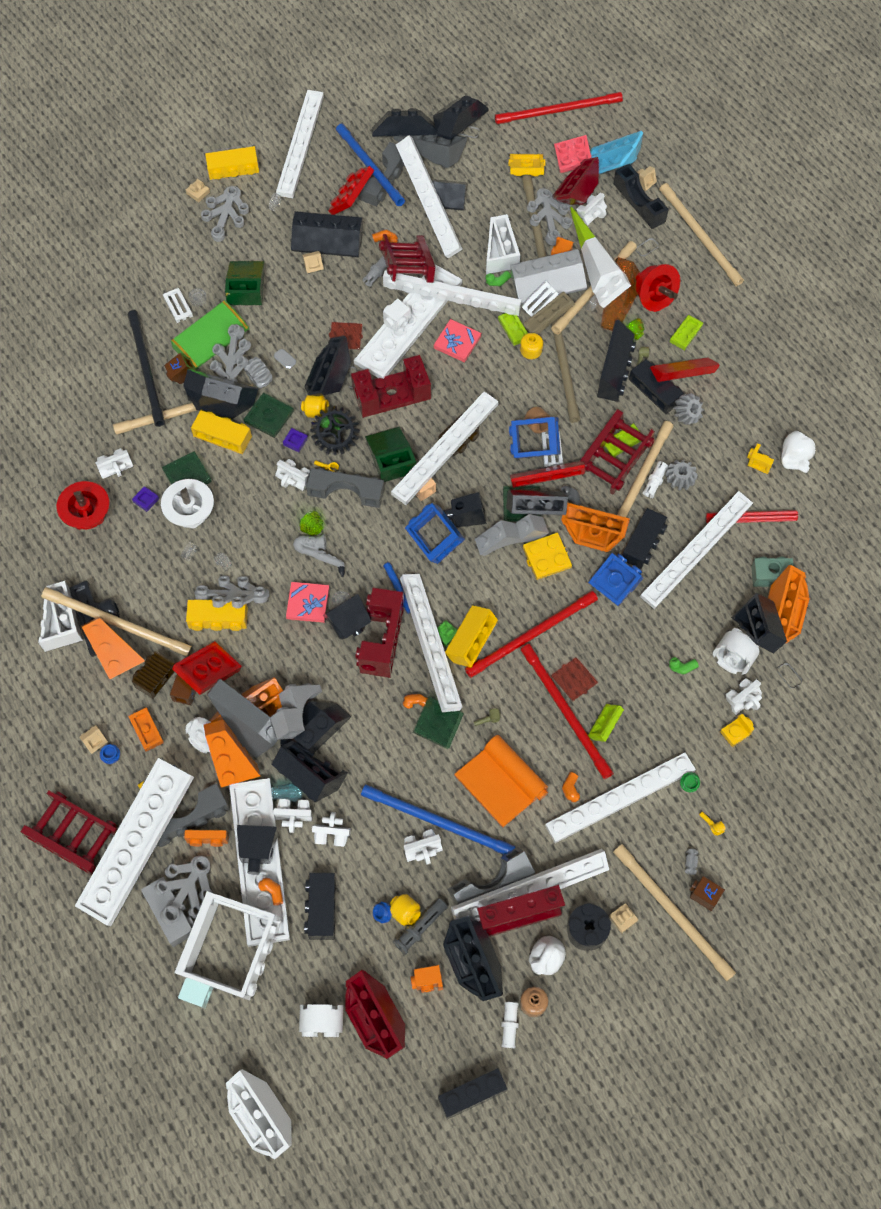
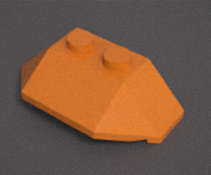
M568 502L566 515H562L561 519L575 544L604 552H609L625 537L630 518Z
M788 565L773 582L768 595V599L775 603L787 639L786 643L801 634L810 599L808 586L805 581V572L792 565Z
M275 678L257 684L241 694L269 717L276 714L277 710L282 707L278 694L283 692ZM217 712L209 721L214 722L223 718Z

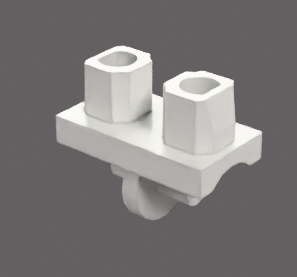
M599 193L597 196L591 195L587 199L586 206L580 205L577 208L578 215L583 218L587 226L595 218H604L606 216L605 209L607 205L604 202L605 196L603 193Z
M121 448L115 450L114 455L110 457L104 455L98 457L97 462H95L102 479L113 474H117L120 477L122 476L121 471L133 467L127 450Z
M290 459L285 462L282 460L277 462L278 468L275 476L282 480L281 486L286 488L290 484L303 491L306 488L310 470L305 467L300 470L296 469L295 462Z
M745 678L739 685L740 690H742L739 694L735 690H730L726 694V700L731 705L734 714L737 715L744 708L746 710L750 708L758 710L760 708L759 701L762 699V692L759 686L761 682L757 679L752 682Z
M279 799L277 808H274L275 820H282V827H289V833H294L295 827H303V821H312V812L308 800H298V808L290 809V800Z
M331 812L330 817L322 818V823H328L329 826L316 824L312 826V832H315V844H326L327 834H334V845L344 847L348 836L351 834V828L335 827V824L343 825V819L336 818V812Z
M430 829L423 833L424 839L416 841L415 836L406 837L404 839V851L407 862L415 859L416 861L424 859L426 865L430 864L429 857L436 856L437 852L443 851L439 834L436 835Z

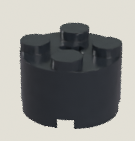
M591 903L577 907L571 913L567 923V934L570 942L576 948L584 951L600 948L605 943L611 930V921L607 913L601 907ZM590 924L592 929L585 930V926Z

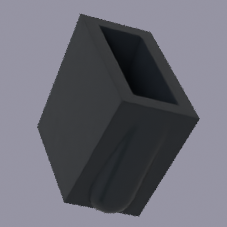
M359 594L352 596L323 615L338 638L342 640L351 635L354 637L364 631L362 628L371 623V616L363 605Z

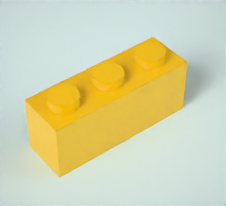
M255 146L205 153L210 180L259 173Z
M200 410L191 426L193 437L240 454L244 453L252 438L250 428L247 425L238 424L228 418H221L212 412H204Z
M188 600L186 622L188 627L195 631H200L203 628H210L214 631L222 629L240 631L241 629H247L248 607L245 604L241 608H234L231 601L224 604L223 607L216 608L213 607L212 600Z
M471 606L445 651L453 663L467 667L473 666L498 621L490 609Z

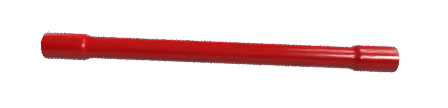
M621 92L578 101L495 114V122L497 125L575 109L619 103L623 101V96Z
M594 591L588 592L568 607L483 659L474 662L472 667H466L465 672L469 678L476 676L496 661L579 610L598 600L597 595Z
M527 644L522 647V654L535 670L593 760L602 778L605 780L611 777L614 773L591 741L540 662L532 646Z

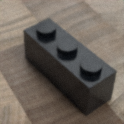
M645 359L631 370L629 381L662 412L667 414L677 406L675 401L684 393L680 387L675 386L670 380L657 382L650 369L651 366L656 365Z
M508 490L506 508L511 514L566 515L568 496L562 491Z
M649 508L646 509L623 551L622 556L628 560L626 563L634 565L639 569H642L644 564H649L652 558V554H650L652 549H657L660 543L658 539L660 534L664 535L667 530L666 516Z
M309 873V880L305 882V891L309 892V900H305V913H308V921L304 922V934H308L309 940H335V873Z
M499 1068L439 1095L438 1101L448 1120L507 1092L508 1089Z

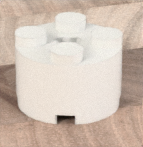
M733 628L732 631L725 633L713 651V656L718 658L717 663L725 670L733 674L742 672L741 675L749 671L758 657L759 646L749 636L743 634L740 629Z
M300 1005L299 1032H302L303 1037H318V1032L324 1033V1037H339V1033H343V1005H338V1010H336V1006L307 1005V1009L306 1005Z

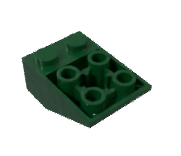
M230 261L225 282V296L229 305H262L264 261Z
M400 427L365 436L380 480L387 482L404 477L416 465L412 449Z

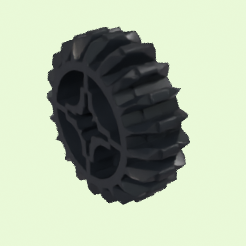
M337 406L333 407L334 411H330V408L326 407L327 413L320 410L322 417L315 415L314 417L318 422L312 421L311 425L316 428L310 429L311 433H316L311 436L312 440L318 439L314 443L315 446L322 444L320 451H323L326 447V454L328 455L330 450H333L334 456L337 455V450H340L342 455L344 454L343 448L349 452L350 447L348 445L355 446L356 443L353 440L359 439V436L355 434L360 433V429L354 428L359 423L352 422L356 419L355 415L349 417L350 410L344 414V407H341L340 411H337ZM334 417L342 418L348 424H338ZM329 419V427L320 432L323 422ZM332 423L334 424V427H336L337 429L339 428L337 434L338 439L336 437V434L331 433L333 428ZM350 429L349 437L342 443L341 434ZM323 437L333 438L336 444L327 443L323 440Z

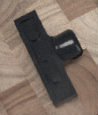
M87 580L69 587L72 599L120 617L117 604L112 598L98 603L95 602L90 583ZM76 611L81 626L95 619ZM82 629L89 653L94 657L96 653Z

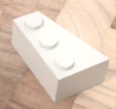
M507 214L491 217L486 274L511 270L510 265L520 263L519 249Z
M65 581L46 586L72 598L70 589ZM44 599L41 637H39L38 642L42 649L46 652L83 641L76 610Z

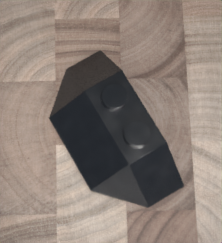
M463 96L452 101L433 115L437 136L451 140L488 112L489 108L470 96Z
M410 108L407 111H401V109L387 111L372 127V137L437 135L434 122L416 108Z
M345 336L330 338L329 344L316 357L304 386L308 395L323 396L340 392L351 364L347 338Z
M187 369L183 384L196 410L212 412L217 416L231 420L254 406L258 392L256 387L192 369Z
M309 701L304 705L302 714L305 731L292 739H281L280 747L294 741L315 753L351 716L337 703Z
M471 915L451 920L443 947L459 985L478 996L481 1001L502 996L501 965L486 929L483 930L482 924Z

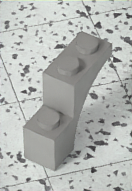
M528 514L517 523L500 520L475 538L480 555L486 556L507 545L541 539L549 534L543 517Z
M306 683L297 686L296 684H290L285 687L283 692L278 694L282 708L278 709L277 713L270 717L277 740L292 739L305 731L302 718L303 708L307 700L313 699L322 692L320 685Z

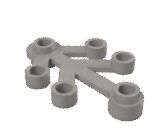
M236 186L227 187L224 190V194L216 198L208 197L206 199L208 208H215L217 204L226 201L224 205L211 211L203 210L201 212L202 220L205 222L221 214L217 226L211 231L212 239L216 242L225 239L224 226L228 215L234 221L235 227L241 228L244 226L243 217L238 216L232 204L234 202L238 206L239 213L242 215L249 212V207L247 203H243L240 199L241 191Z
M541 188L537 191V199L528 203L527 210L534 213L540 204H543V209L538 214H533L529 222L533 226H538L540 221L546 217L548 233L545 236V241L550 245H556V239L560 237V233L555 229L553 218L563 228H570L572 224L571 218H563L561 216L568 213L569 206L565 203H558L552 198L553 194L548 189ZM550 205L556 208L560 214L553 210Z
M233 324L228 328V333L231 337L228 355L224 351V346L220 344H215L212 349L213 353L220 356L225 363L226 372L222 369V364L216 360L211 362L210 369L217 372L220 378L237 382L236 376L248 365V358L242 355L250 349L251 343L246 339L240 340L244 335V328ZM237 340H240L239 349L236 352Z
M220 576L218 578L219 586L227 590H209L207 586L200 585L196 587L194 592L195 600H210V596H215L212 598L213 607L216 608L223 607L224 604L231 601L232 607L241 608L251 601L264 603L269 597V590L261 586H253L249 583V578L246 576L237 578L238 587L230 583V577Z
M196 856L189 864H170L165 869V875L168 878H174L178 873H191L186 879L168 882L161 880L154 886V890L158 895H163L169 890L180 889L171 905L161 911L160 918L163 923L170 925L178 920V909L187 894L191 905L188 911L189 916L196 919L197 915L193 912V909H197L199 912L201 907L195 887L197 878L201 886L199 899L202 902L205 897L203 892L213 893L209 887L206 875L210 870V862L206 857ZM197 864L201 865V870L197 867ZM172 868L175 874L170 873L169 869ZM159 885L164 887V891L159 889ZM166 913L171 916V920L166 917Z

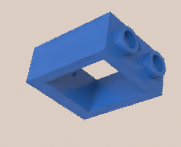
M557 417L511 421L509 434L513 439V444L510 445V450L514 458L561 455ZM548 423L550 450L520 453L518 426Z
M433 503L426 505L422 509V513L412 518L405 527L430 562L436 564L441 562L465 540L440 506ZM437 514L451 534L432 550L419 533V530Z

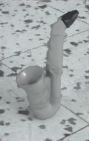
M325 534L317 537L304 535L294 540L293 546L297 552L337 566L341 577H344V562L335 556L326 554L323 550H319H326L327 541Z

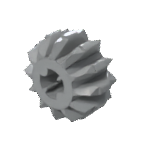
M258 357L248 360V365L244 370L249 379L260 389L266 387L272 381L269 369Z
M690 393L681 395L675 401L677 406L673 409L676 410L674 416L678 417V422L689 425L697 423L698 419L703 417L701 412L704 409L701 406L704 402L699 401L700 397Z
M684 459L681 463L675 460L674 464L670 463L666 471L667 483H672V488L677 486L679 491L682 487L687 491L689 486H693L697 479L696 467H691L692 463H685Z

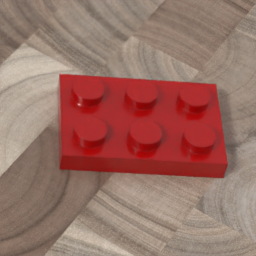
M368 166L364 169L360 168L356 173L352 172L346 178V184L338 190L339 194L331 201V207L328 211L335 215L351 207L374 172V169Z
M214 641L175 663L172 670L201 695L211 689L219 678L222 681L238 673L242 666Z

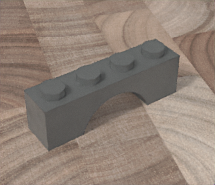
M389 142L382 153V162L387 168L383 174L393 185L394 180L399 178L401 169L405 164L396 144ZM370 177L359 193V200L377 207L385 199L386 190L375 177Z
M311 468L306 489L308 496L326 499L335 490L348 489L359 496L362 505L380 508L384 492V480L376 477H362L358 474H344L340 471L331 472L322 468Z
M217 783L198 792L197 805L189 815L183 818H171L156 847L166 846L171 842V839L177 836L183 837L185 830L203 827L208 823V820L214 817L220 818L226 814L229 807Z
M517 847L500 857V870L497 876L487 884L475 885L464 879L447 889L455 905L534 874L535 871L525 851Z

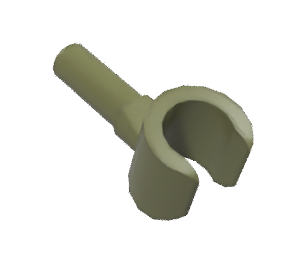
M649 347L640 348L637 365L643 361V357H649Z
M499 709L489 710V716L474 721V725L477 726L486 722H499Z

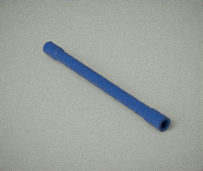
M339 124L336 127L338 134L348 143L366 167L371 166L374 169L373 176L386 190L392 201L397 206H402L405 202L403 196L393 187L366 154L346 126Z
M365 784L361 796L388 805L489 847L503 855L516 847L392 797Z

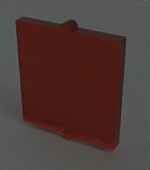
M332 322L329 337L345 336L348 349L360 350V343L363 338L362 324Z
M577 657L568 664H563L561 669L551 675L572 702L581 695L587 694L588 690L598 684Z

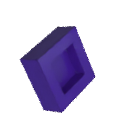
M291 428L283 441V445L300 452L308 436Z
M144 486L133 497L132 501L148 512L159 500V497Z

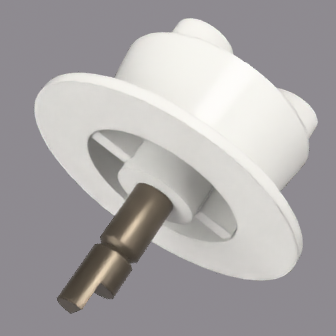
M184 479L173 483L165 490L161 499V509L164 516L171 523L187 528H196L203 523L210 515L214 505L213 494L209 487L194 479Z

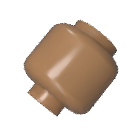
M533 407L526 413L525 420L547 418L550 415L541 407ZM548 423L526 425L534 433L538 434L548 430Z
M530 987L523 992L520 998V1007L524 1014L529 1017H538L547 1009L548 996L543 989Z

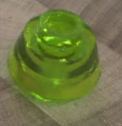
M636 318L626 325L635 334V340L644 335L643 331L645 328L642 319Z
M310 511L305 514L299 523L300 531L309 535H318L323 530V520L319 512Z

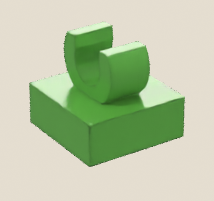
M445 620L437 629L442 644L447 647L455 636L457 629Z

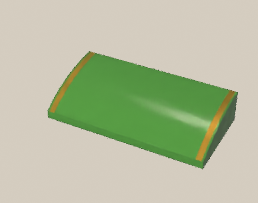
M224 300L172 339L171 344L178 354L182 353L189 357L195 369H197L216 355L212 351L215 344H220L224 348L230 344L231 337L229 336L228 328L231 325L237 324L243 327L244 332L249 327Z

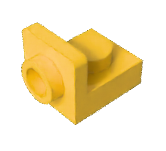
M757 443L755 449L751 448L747 456L750 459L747 466L768 474L774 459L758 453L761 444Z
M740 714L735 721L721 729L720 732L729 744L734 747L752 734L754 725L748 717Z

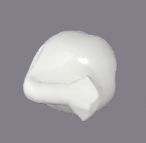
M799 431L791 432L785 438L782 446L781 463L783 467L807 473L810 469L808 460L814 456L816 451L814 441Z
M553 936L540 938L529 953V963L533 972L544 975L556 973L562 966L566 956L563 943Z

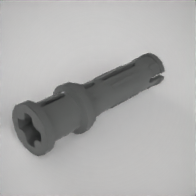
M438 898L412 926H407L405 928L406 931L398 939L393 940L394 945L403 954L406 955L408 949L416 941L419 942L421 940V934L448 908L445 902Z

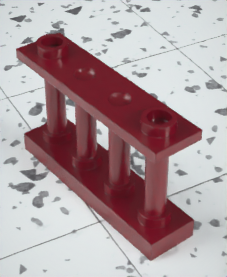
M383 234L382 240L379 241V251H382L387 266V274L390 275L392 282L396 281V273L422 274L427 283H434L436 266L423 235H417L416 242L391 243L387 235Z
M619 409L616 410L580 460L585 464V472L590 471L611 484L610 493L612 495L622 489L625 483L624 479L647 448L650 449L655 442V431L651 429L646 436L627 425L623 420L624 412ZM616 429H621L642 443L635 450L615 438L613 433ZM605 444H613L631 455V459L627 464L621 462L604 451L603 447ZM601 457L622 470L617 478L612 477L594 466L593 461L595 458Z
M48 790L46 794L53 801L36 826L30 828L24 825L20 832L34 843L92 875L96 869L93 859L109 835L116 834L118 826L110 820L104 822L66 800L67 797L58 791L53 793ZM59 805L69 809V812L52 836L50 835L47 838L42 835V830ZM76 814L87 819L69 846L67 845L64 848L59 845L60 838ZM96 824L103 828V831L87 855L83 857L78 856L76 849L92 825Z
M559 885L477 908L480 918L478 922L482 924L483 930L486 929L488 936L491 937L562 916L560 907L565 906V902Z

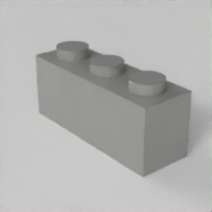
M162 877L144 887L141 891L172 947H175L189 938L194 922L190 916H185L183 910L186 907L183 902L178 909L179 918L177 921L170 925L162 922L160 918L161 911L171 905L175 899L173 893L176 892V889L169 890L163 895H158L155 892L154 886L161 880L166 881ZM159 885V889L164 891V887ZM166 913V917L171 920V916Z

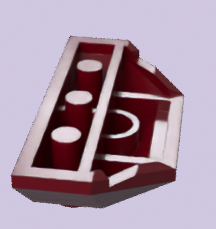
M598 157L584 159L580 163L581 165L576 167L563 180L552 195V198L569 205H582L586 203L599 184Z
M359 971L346 981L345 1011L365 1049L389 1059L405 1048V1023L385 986L366 971Z

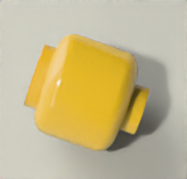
M536 333L524 335L520 343L521 355L531 360L540 357L543 350V340L540 335Z
M307 395L301 403V410L305 412L308 418H315V415L322 417L320 410L327 413L326 407H329V401L324 396Z
M409 895L395 896L390 902L392 917L401 925H413L421 915L420 905Z

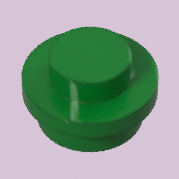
M687 772L681 776L680 786L686 792H695L700 786V779L695 773Z

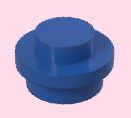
M105 745L100 751V758L106 764H113L119 760L120 750L116 745Z
M380 902L373 908L374 919L380 923L390 921L392 914L390 905L387 902Z

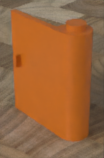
M500 735L493 737L481 753L454 774L502 828L535 800L538 799L540 801L548 794V786Z

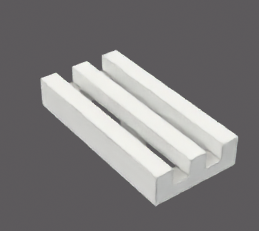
M545 281L521 307L532 317L551 302L558 293ZM547 287L548 290L528 309L527 306ZM552 292L549 298L534 313H532V311Z
M179 288L163 294L177 323L182 319L183 321L186 320V317H193ZM174 294H178L186 310L185 313L182 311ZM169 296H171V298H172L174 304L176 305V307H177V309H178L180 315H177V313H176V311H175V309H174L172 303L170 302V300H169V298H168Z
M542 432V448L544 451L547 450L546 439H549V434ZM561 438V455H558V462L555 461V455L551 456V462H548V456H543L544 467L563 464Z

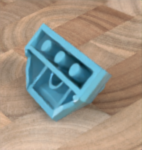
M639 131L593 147L590 151L591 158L598 157L599 174L633 163L641 149L643 132Z

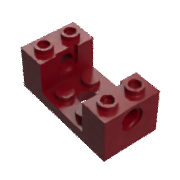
M420 355L403 359V372L385 376L384 379L377 378L372 380L369 369L351 373L352 389L362 418L431 399V383ZM393 389L396 391V393L394 395L387 394V391Z
M372 588V593L367 596V611L371 614V621L386 623L387 632L383 635L382 644L362 641L361 647H357L356 666H359L360 673L391 678L404 611V594L399 591Z

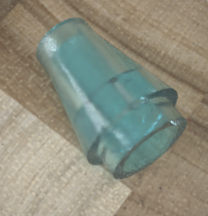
M292 782L271 788L272 799H288L296 802L302 798V791L294 786Z

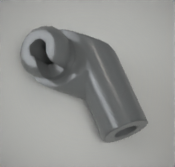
M569 486L561 487L560 491L568 496V500L572 504L582 506L577 490Z

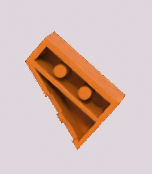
M100 617L81 626L109 679L145 662Z
M224 719L204 724L205 737L221 787L260 777L258 764L251 758L246 748L241 745Z

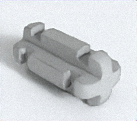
M688 849L685 873L695 875L697 872L695 869L698 863V856H696L698 855V850Z

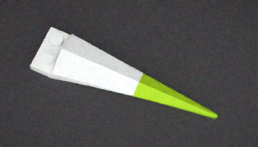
M570 207L592 291L596 295L599 304L605 308L628 289L631 284L626 274L597 240L575 209Z

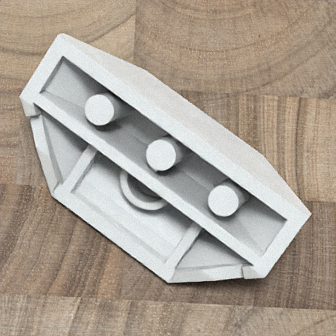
M243 1069L237 1072L226 1082L229 1113L254 1151L276 1159L292 1145L291 1119L267 1082Z

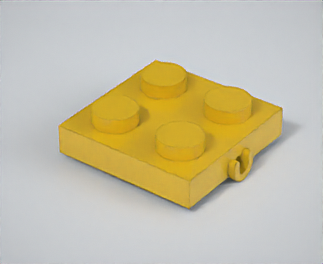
M510 154V159H508L510 174L515 176L544 175L545 159L543 160V154Z
M558 533L526 543L522 547L528 559L527 565L531 567L536 580L572 568L567 555L568 552H566Z

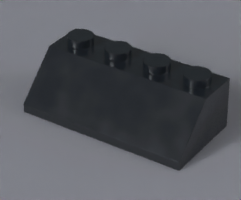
M294 211L291 251L304 253L319 251L320 254L359 258L363 234L362 217Z
M617 319L615 320L597 393L598 398L618 402L619 396L624 394L625 386L622 383L623 381L627 382L629 371L626 368L631 366L633 356H630V352H634L636 342L633 341L635 334Z

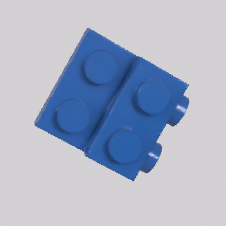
M611 553L588 583L619 607L629 593L634 591L643 577L640 575L642 571L634 565L632 567L627 565L626 562L628 560L622 555L618 554L616 556Z

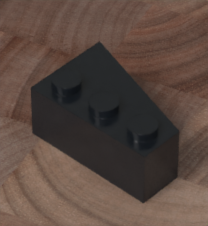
M756 593L731 617L739 624L740 628L745 630L746 634L756 645L773 654L787 642L775 603L759 593Z
M294 741L281 746L271 765L280 774L289 779L294 786L304 792L309 799L316 803L339 790L348 772L345 770L339 772L330 766L331 762L318 760L313 757L315 753Z

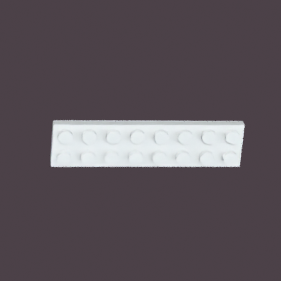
M435 265L434 281L455 286L462 284L461 278ZM409 293L402 301L411 308V319L403 328L401 327L396 332L394 329L388 328L384 323L354 359V364L364 370L369 369L371 374L384 379L448 300Z
M160 758L157 759L75 905L77 908L107 926H112L194 779L193 776Z
M270 778L229 785L242 902L281 918V926L278 933L274 935L273 943L290 940L278 838L271 863L261 864L259 875L247 873L248 863H241L238 852L237 825L276 827ZM263 878H270L278 883L281 887L283 904L274 906L271 893L261 891L258 888L259 881ZM244 913L247 946H257L260 944L268 921Z

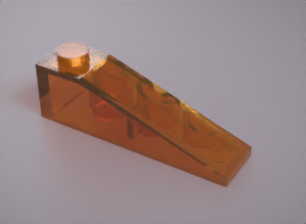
M620 257L615 262L626 274L631 286L603 308L601 328L613 331L616 319L623 323L638 295L636 292V275L640 271L634 262Z

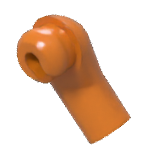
M388 230L372 234L374 242L382 240L383 234L387 235L389 242H398L397 235Z
M419 693L406 695L403 701V706L408 709L412 708L413 704H419L429 710L433 704L432 700Z
M573 772L569 773L562 786V790L567 800L577 802L580 794L574 785L579 776Z
M263 878L259 881L258 888L261 891L271 893L274 906L283 904L281 887L278 883L270 878Z

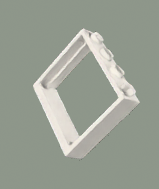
M207 891L175 973L250 1001L251 996H254L257 990L256 982L258 977L262 975L265 969L264 961L266 956L272 950L274 935L280 929L281 918L275 914ZM218 904L268 921L242 990L192 973Z

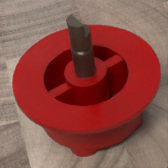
M672 265L649 266L636 275V292L645 309L657 312L669 306L674 299H677L680 288V275L678 270Z
M81 481L69 485L61 492L57 500L56 509L59 518L66 525L79 530H87L103 523L104 517L109 510L110 501L107 492L102 486L90 481Z

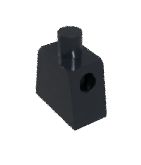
M479 492L452 499V509L443 510L450 520L455 521L456 527L487 524Z
M237 825L239 859L241 863H248V874L259 875L261 864L271 863L278 838L277 827Z

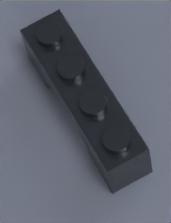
M627 164L615 170L613 184L649 227L654 229L665 223L669 209L660 198L653 200L648 197L641 186L639 174L630 164Z

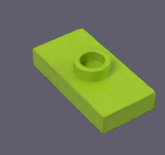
M507 313L498 316V321L513 346L520 344L522 337L528 333L518 316Z
M688 315L671 337L670 343L685 351L702 328L703 322Z
M634 423L630 425L632 428L639 431ZM623 430L614 435L615 438L630 447L641 442ZM611 443L605 444V448L613 457L624 452Z
M606 704L588 734L590 739L606 742L624 709L620 705Z

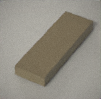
M563 291L524 322V328L529 333L539 334L575 305L574 301Z

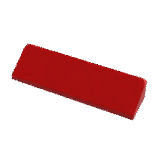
M707 357L651 366L650 369L657 382L715 373L720 364Z
M583 461L511 474L512 487L585 474V464Z

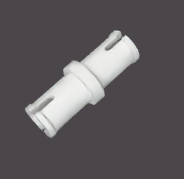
M658 461L653 473L649 475V482L643 491V495L646 497L650 495V498H654L658 486L662 484V478L668 469L666 463L663 462L661 465V461Z
M505 1002L504 1022L501 1024V1027H503L501 1047L515 1048L516 1028L519 1026V1023H517L518 1003Z

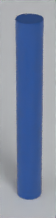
M390 562L383 566L395 590L403 592L404 608L407 613H411L403 587Z

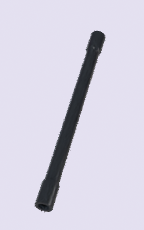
M131 310L127 315L133 331L152 409L154 425L161 427L165 424L140 327L139 315L136 310Z

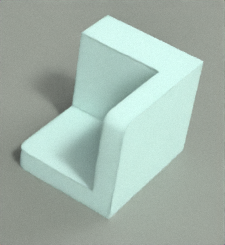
M186 978L178 998L206 1008L213 987Z

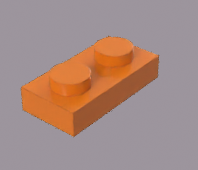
M147 708L128 716L146 752L164 743Z
M185 830L184 835L186 842L194 847L202 846V843L220 847L223 844H228L229 838L226 830Z

